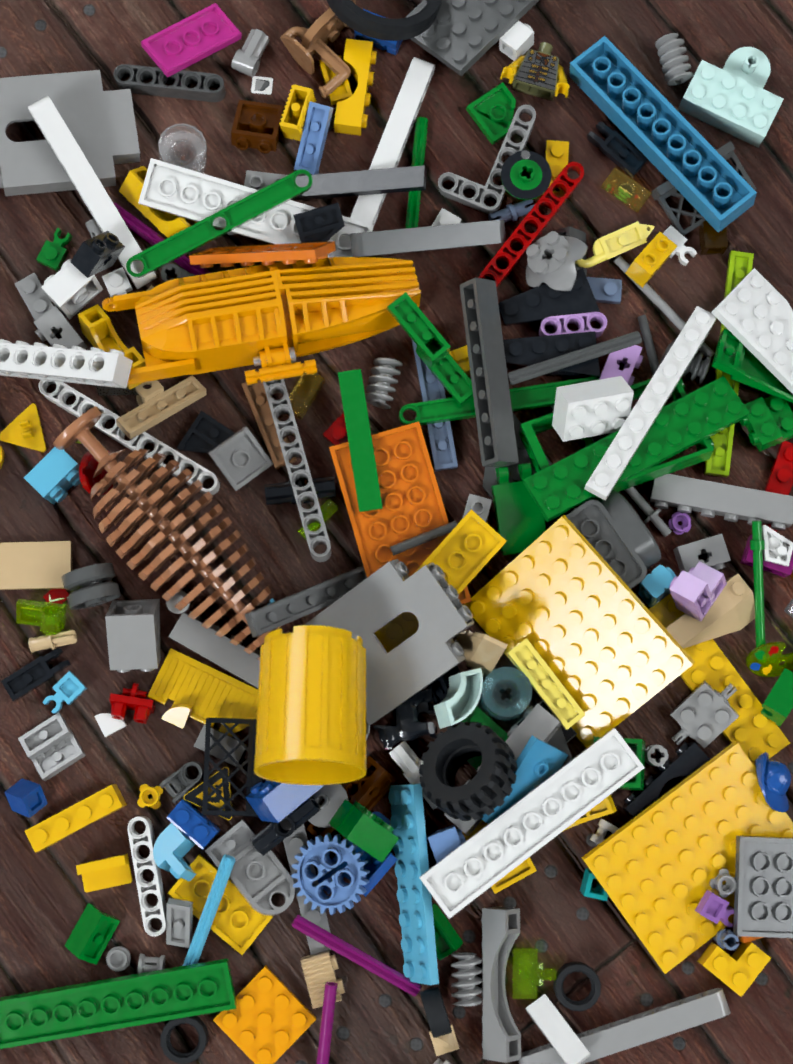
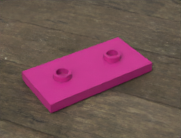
M214 3L142 40L141 46L168 78L240 40L242 33L220 7Z

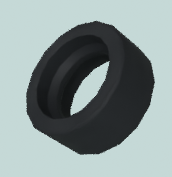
M570 962L563 965L557 971L554 977L553 989L557 999L564 1007L572 1011H584L597 1003L601 994V983L598 975L590 966L582 962ZM582 972L590 979L591 991L584 1000L573 1001L564 994L563 982L570 973Z
M439 987L421 991V1000L433 1038L452 1033Z
M198 1016L170 1020L164 1026L161 1033L160 1045L163 1053L169 1060L178 1064H188L197 1060L207 1046L208 1030L205 1023ZM180 1024L192 1025L199 1035L197 1047L189 1053L176 1051L170 1042L172 1030Z

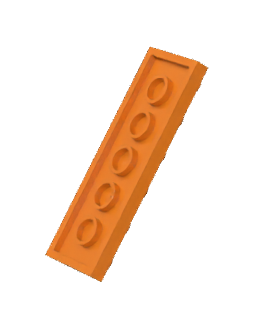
M335 241L211 247L190 255L189 259L190 265H200V268H210L214 264H220V267L234 266V263H240L244 267L255 265V262H261L263 266L276 264L275 261H282L283 265L297 263L296 260H304V264L318 262V259L328 258V254L336 251Z

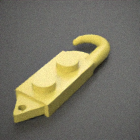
M637 221L605 235L594 242V256L585 260H577L575 264L582 268H590L647 242L646 239L654 229V226L639 224Z

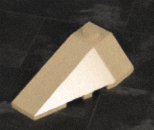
M739 574L726 580V586L701 622L684 613L665 628L683 649L740 631L755 619L753 592Z
M468 630L456 635L458 643L464 650L463 655L466 658V665L471 670L481 668L482 675L489 676L505 651L507 644L486 634L472 633Z

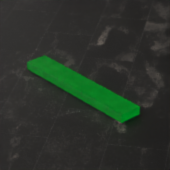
M361 369L338 372L359 512L383 509Z

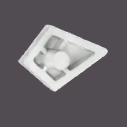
M762 525V539L765 540V549L763 550L764 561L788 567L792 555L793 542L768 526Z

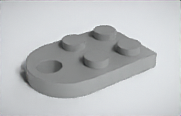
M251 843L234 857L236 861L229 879L256 912L266 916H274L284 912L291 905L295 896L294 881L271 850L263 856ZM276 893L282 894L285 898V903L281 907H276L272 904L271 898Z

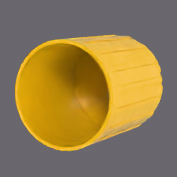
M319 625L294 626L292 633L282 634L283 629H277L268 633L264 638V644L260 647L254 773L260 778L269 781L295 785H333L363 778L366 775L367 762L366 648L363 647L362 638L357 636V640L353 639L352 632L345 629Z

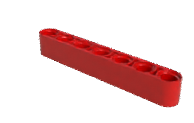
M570 162L564 167L478 278L490 277L493 281H496V289L500 286L526 253L528 246L534 243L580 185L584 176V168L580 163ZM571 170L576 171L579 177L571 179L568 177L567 172ZM560 188L564 191L565 195L563 197H556L553 194V190ZM546 206L550 209L551 213L549 215H542L538 209ZM533 224L537 231L528 233L524 226ZM512 242H519L523 248L520 251H514L511 249L510 244ZM501 259L505 260L508 263V267L506 269H499L496 266V262Z

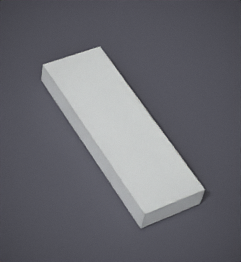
M546 994L526 1007L530 1017L565 1064H580L590 1057L589 1051Z

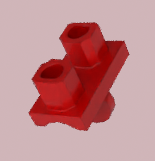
M133 683L132 689L123 688L122 695L110 694L111 716L113 719L124 720L127 709L135 710L133 720L137 723L146 724L150 713L154 714V701L146 699L147 692L139 690V683Z

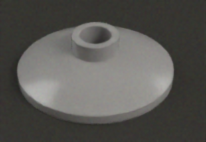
M340 784L324 785L311 797L318 803L321 810L308 821L319 828L331 827L329 824L330 820L344 800L348 801V794L345 788ZM325 798V802L320 805L321 801Z

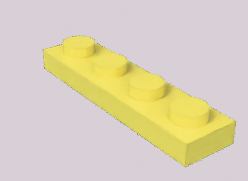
M527 638L507 653L565 730L569 729L586 715Z

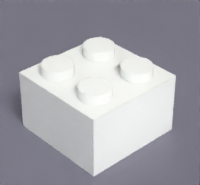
M72 259L65 261L61 266V270L55 275H50L41 287L49 299L69 320L103 290L95 275L87 278L70 262Z

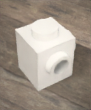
M518 21L499 39V50L515 61L534 45V31L528 24Z

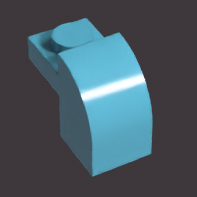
M170 823L158 836L154 844L153 857L156 865L167 872L170 871L178 880L183 878L190 882L196 874L184 861L183 857L192 849L195 843L175 825Z

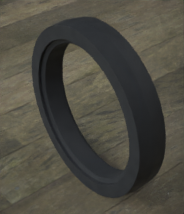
M327 0L335 15L353 30L375 39L400 41L414 38L425 32L434 22L440 10L442 0H427L426 6L420 12L401 19H390L373 15L358 7L351 0Z

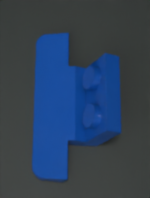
M373 812L378 817L383 819L387 824L391 823L390 819H388L382 813ZM349 841L348 845L352 846L354 843ZM358 846L356 847V853L364 852L360 859L368 860L363 869L370 870V873L364 876L370 882L367 885H362L366 889V893L363 894L365 897L398 860L391 851L383 863H381ZM337 854L332 859V861L335 863H337L338 861ZM344 861L319 878L318 883L320 884L346 867L348 863ZM343 872L342 877H346L351 882L350 875ZM324 885L323 888L330 894L332 892L331 889Z

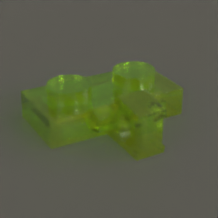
M513 948L512 998L537 999V986H543V980H556L555 968H543V962H538L537 948Z

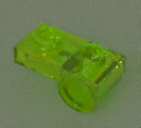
M18 599L16 603V623L40 626V631L43 634L56 635L64 629L66 624V604Z

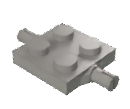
M703 681L670 712V715L681 727V730L672 737L673 741L680 745L689 736L705 749L739 717V714L730 706L727 700L738 691L736 687L730 683L720 693L713 689L706 681Z

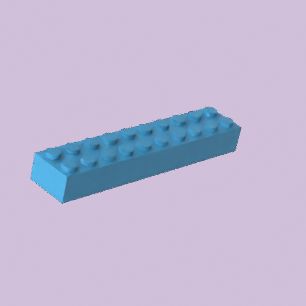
M606 36L602 37L570 62V78L718 233L754 205L757 192Z

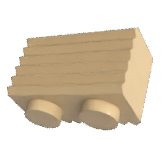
M329 950L302 957L300 961L313 1009L323 1006L326 982L337 983L336 1002L342 1001L341 994L345 993L342 978L337 980L335 970L339 969L336 955H331Z

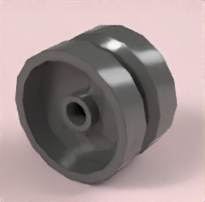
M112 563L86 566L68 572L61 577L64 589L74 591L67 597L71 610L99 606L121 596L119 585L115 582H108L116 576Z

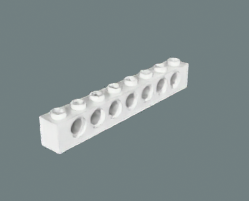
M0 339V376L116 388L127 387L133 361L125 357L122 351L110 349V352H105L94 347L86 350L79 346H72L71 349H68L59 344H53L52 347H48V345L34 342V345H30L23 341H16L13 344L10 341Z

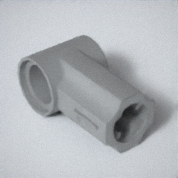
M252 29L242 49H238L235 53L231 65L232 69L254 77L260 66V58L269 42V36L261 30Z

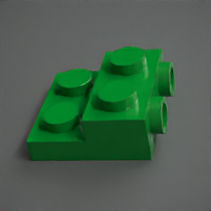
M772 395L765 399L760 397L744 404L750 414L747 418L741 420L740 423L742 426H746L749 432V440L753 446H757L759 452L793 438V412L786 400Z

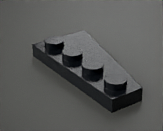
M583 268L577 270L576 280L571 291H557L551 289L547 284H543L498 303L506 326L544 320L550 316L600 312Z

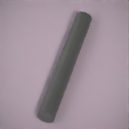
M641 315L637 319L652 375L654 376L660 365L646 315Z
M455 520L390 547L391 552L394 556L446 535L457 526V522Z

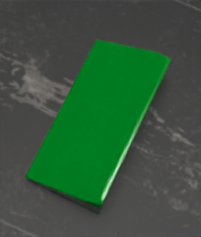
M435 903L432 905L436 954L438 959L442 960L455 952L463 944V941Z

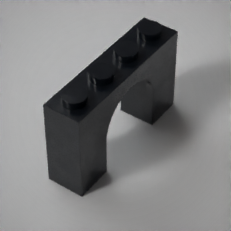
M684 742L675 751L677 755L672 760L668 758L664 765L658 767L660 771L654 777L649 775L644 780V790H639L637 793L633 791L624 799L626 804L622 808L632 819L660 798L663 786L670 779L678 776L688 777L710 760L695 742H690L689 744Z

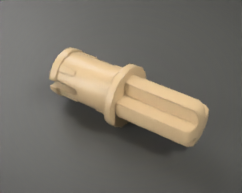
M75 630L58 633L51 631L48 635L31 637L28 640L30 651L33 653L50 648L55 650L60 646L77 643V633Z

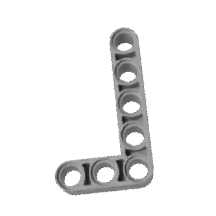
M522 105L517 109L485 186L454 173L446 172L438 179V188L441 195L485 214L498 211L506 190L503 185H495L493 179L498 176L501 177V169L504 164L502 158L504 156H511L516 152L524 151L535 125V109L530 105ZM526 113L532 119L529 122H523L519 118L520 115ZM517 134L523 140L520 143H514L510 138ZM450 180L455 185L452 189L447 190L443 188V182ZM466 189H472L476 194L472 198H466L463 192ZM492 197L497 203L492 207H488L485 205L484 200Z

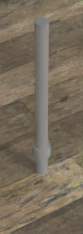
M621 256L614 261L624 273L630 267ZM633 281L666 317L682 331L686 323L649 284L646 283L642 288ZM703 341L699 351L705 357H712L715 353Z

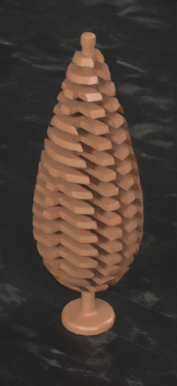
M96 406L89 409L73 421L56 438L53 445L58 450H64L79 440L99 462L93 478L100 475L104 469L108 472L101 481L92 487L90 491L91 501L96 495L98 497L101 496L112 484L114 486L118 482V486L115 489L112 488L93 508L95 519L100 517L104 510L107 512L114 507L107 517L99 523L101 533H105L113 524H118L129 512L131 513L106 538L110 547H113L122 537L125 538L138 525L140 526L144 523L116 551L122 559L133 548L136 549L148 537H151L160 529L161 531L126 564L134 570L143 560H147L158 548H161L170 540L172 543L138 574L143 581L146 580L169 559L173 558L178 552H181L183 556L177 559L150 587L157 591L181 569L191 563L194 568L177 581L162 598L168 602L201 574L204 580L177 603L175 608L181 611L211 585L216 591L193 610L188 617L193 620L196 619L221 596L226 603L201 626L208 629L232 608L236 614L215 635L220 638L223 637L237 623L243 620L247 625L230 641L235 646L238 645L251 633L244 614L254 610L271 593L269 586H267L247 605L241 601L248 592L264 579L262 572L258 573L236 594L230 589L231 586L256 565L254 558L248 561L226 582L220 578L226 570L248 551L246 543L215 570L210 566L211 563L239 539L240 533L238 530L233 532L203 558L200 552L206 549L232 523L230 518H225L193 546L190 542L222 513L223 509L220 504L214 506L209 513L204 514L194 525H191L181 533L180 530L212 501L213 495L208 491L199 500L193 502L183 513L181 512L170 521L202 489L203 484L199 479L196 480L188 489L185 488L172 501L170 500L163 506L181 486L191 479L192 472L187 468L177 478L173 477L161 490L158 489L179 468L180 463L176 460H171L165 467L162 466L149 479H146L167 456L156 453L153 458L149 457L136 470L133 469L127 474L129 469L133 465L136 466L149 450H134L127 455L123 462H117V459L126 449L112 453L108 452L90 432V429L101 418L102 412ZM280 627L257 636L243 651L251 654L264 643V638L268 633Z

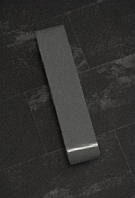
M121 64L114 70V78L120 90L131 89L132 94L207 102H220L226 95L222 77L213 73L181 70L167 78L160 68ZM125 76L130 77L127 81H121ZM146 79H153L150 83H143ZM169 81H175L171 86L165 85ZM192 83L197 84L194 88H188ZM213 86H219V87H220V88H219L218 90H216V91L210 90V88L213 87Z

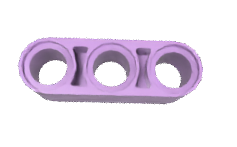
M600 312L550 316L542 321L539 328V336L595 331L597 338L603 334L607 326V318ZM592 321H597V322H599V324L601 325V328H600V329H594V328H592L591 325H590V322H592ZM570 323L576 324L578 331H570L567 325ZM552 326L556 332L549 334L545 331L544 327Z

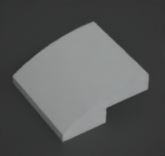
M59 712L18 738L27 757L32 760L43 781L49 780L86 756L78 740Z

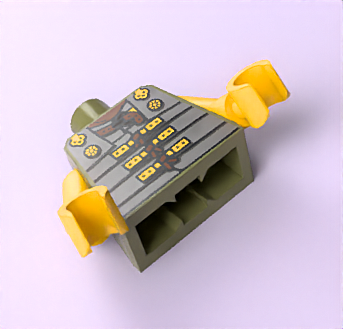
M540 43L538 51L528 50L526 55L519 56L502 70L500 79L508 78L510 84L513 82L512 90L551 101L558 94H564L565 98H568L570 86L567 83L563 67L559 65V58L551 55L553 46L549 43Z

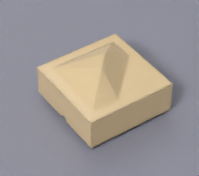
M452 1023L450 1024L452 1033L433 1038L431 1030L429 1031L436 1056L460 1049Z

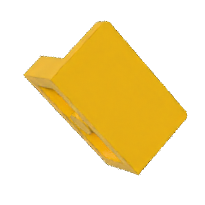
M128 854L76 865L77 875H82L85 892L124 885L133 881Z

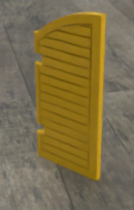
M170 648L147 695L148 698L163 705L170 699L174 701L171 707L181 704L192 705L193 708L189 717L205 725L206 718L257 719L258 689ZM225 723V724H226L229 728H231L235 723ZM238 724L232 731L234 733L248 727L249 724ZM223 725L219 729L222 733L228 731Z

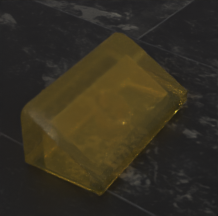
M303 373L289 395L295 417L300 420L303 419L325 383L324 377L315 373L308 375Z

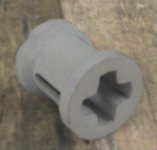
M650 745L645 748V762L648 765L662 766L668 760V752L663 746ZM655 751L660 753V757L656 760L651 758V754Z
M140 954L138 974L165 969V955L146 957L145 954Z

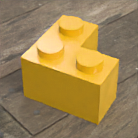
M711 942L697 962L733 992L742 997L771 957L752 942L741 943L732 956Z

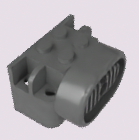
M612 490L606 501L601 498L589 500L566 515L630 589L643 581L646 577L647 569L661 559V551L654 537L630 503L617 491Z

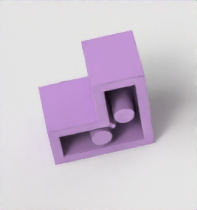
M699 561L695 568L692 567L688 573L682 570L679 576L674 577L669 590L676 608L701 622L727 583L723 573Z

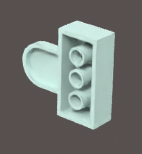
M742 47L731 53L723 69L702 60L682 98L678 110L751 145L759 147L784 99L763 89L770 75V62L767 56L756 48Z

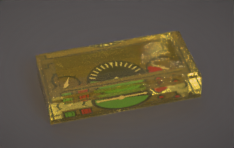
M617 168L612 170L601 188L637 213L652 194Z

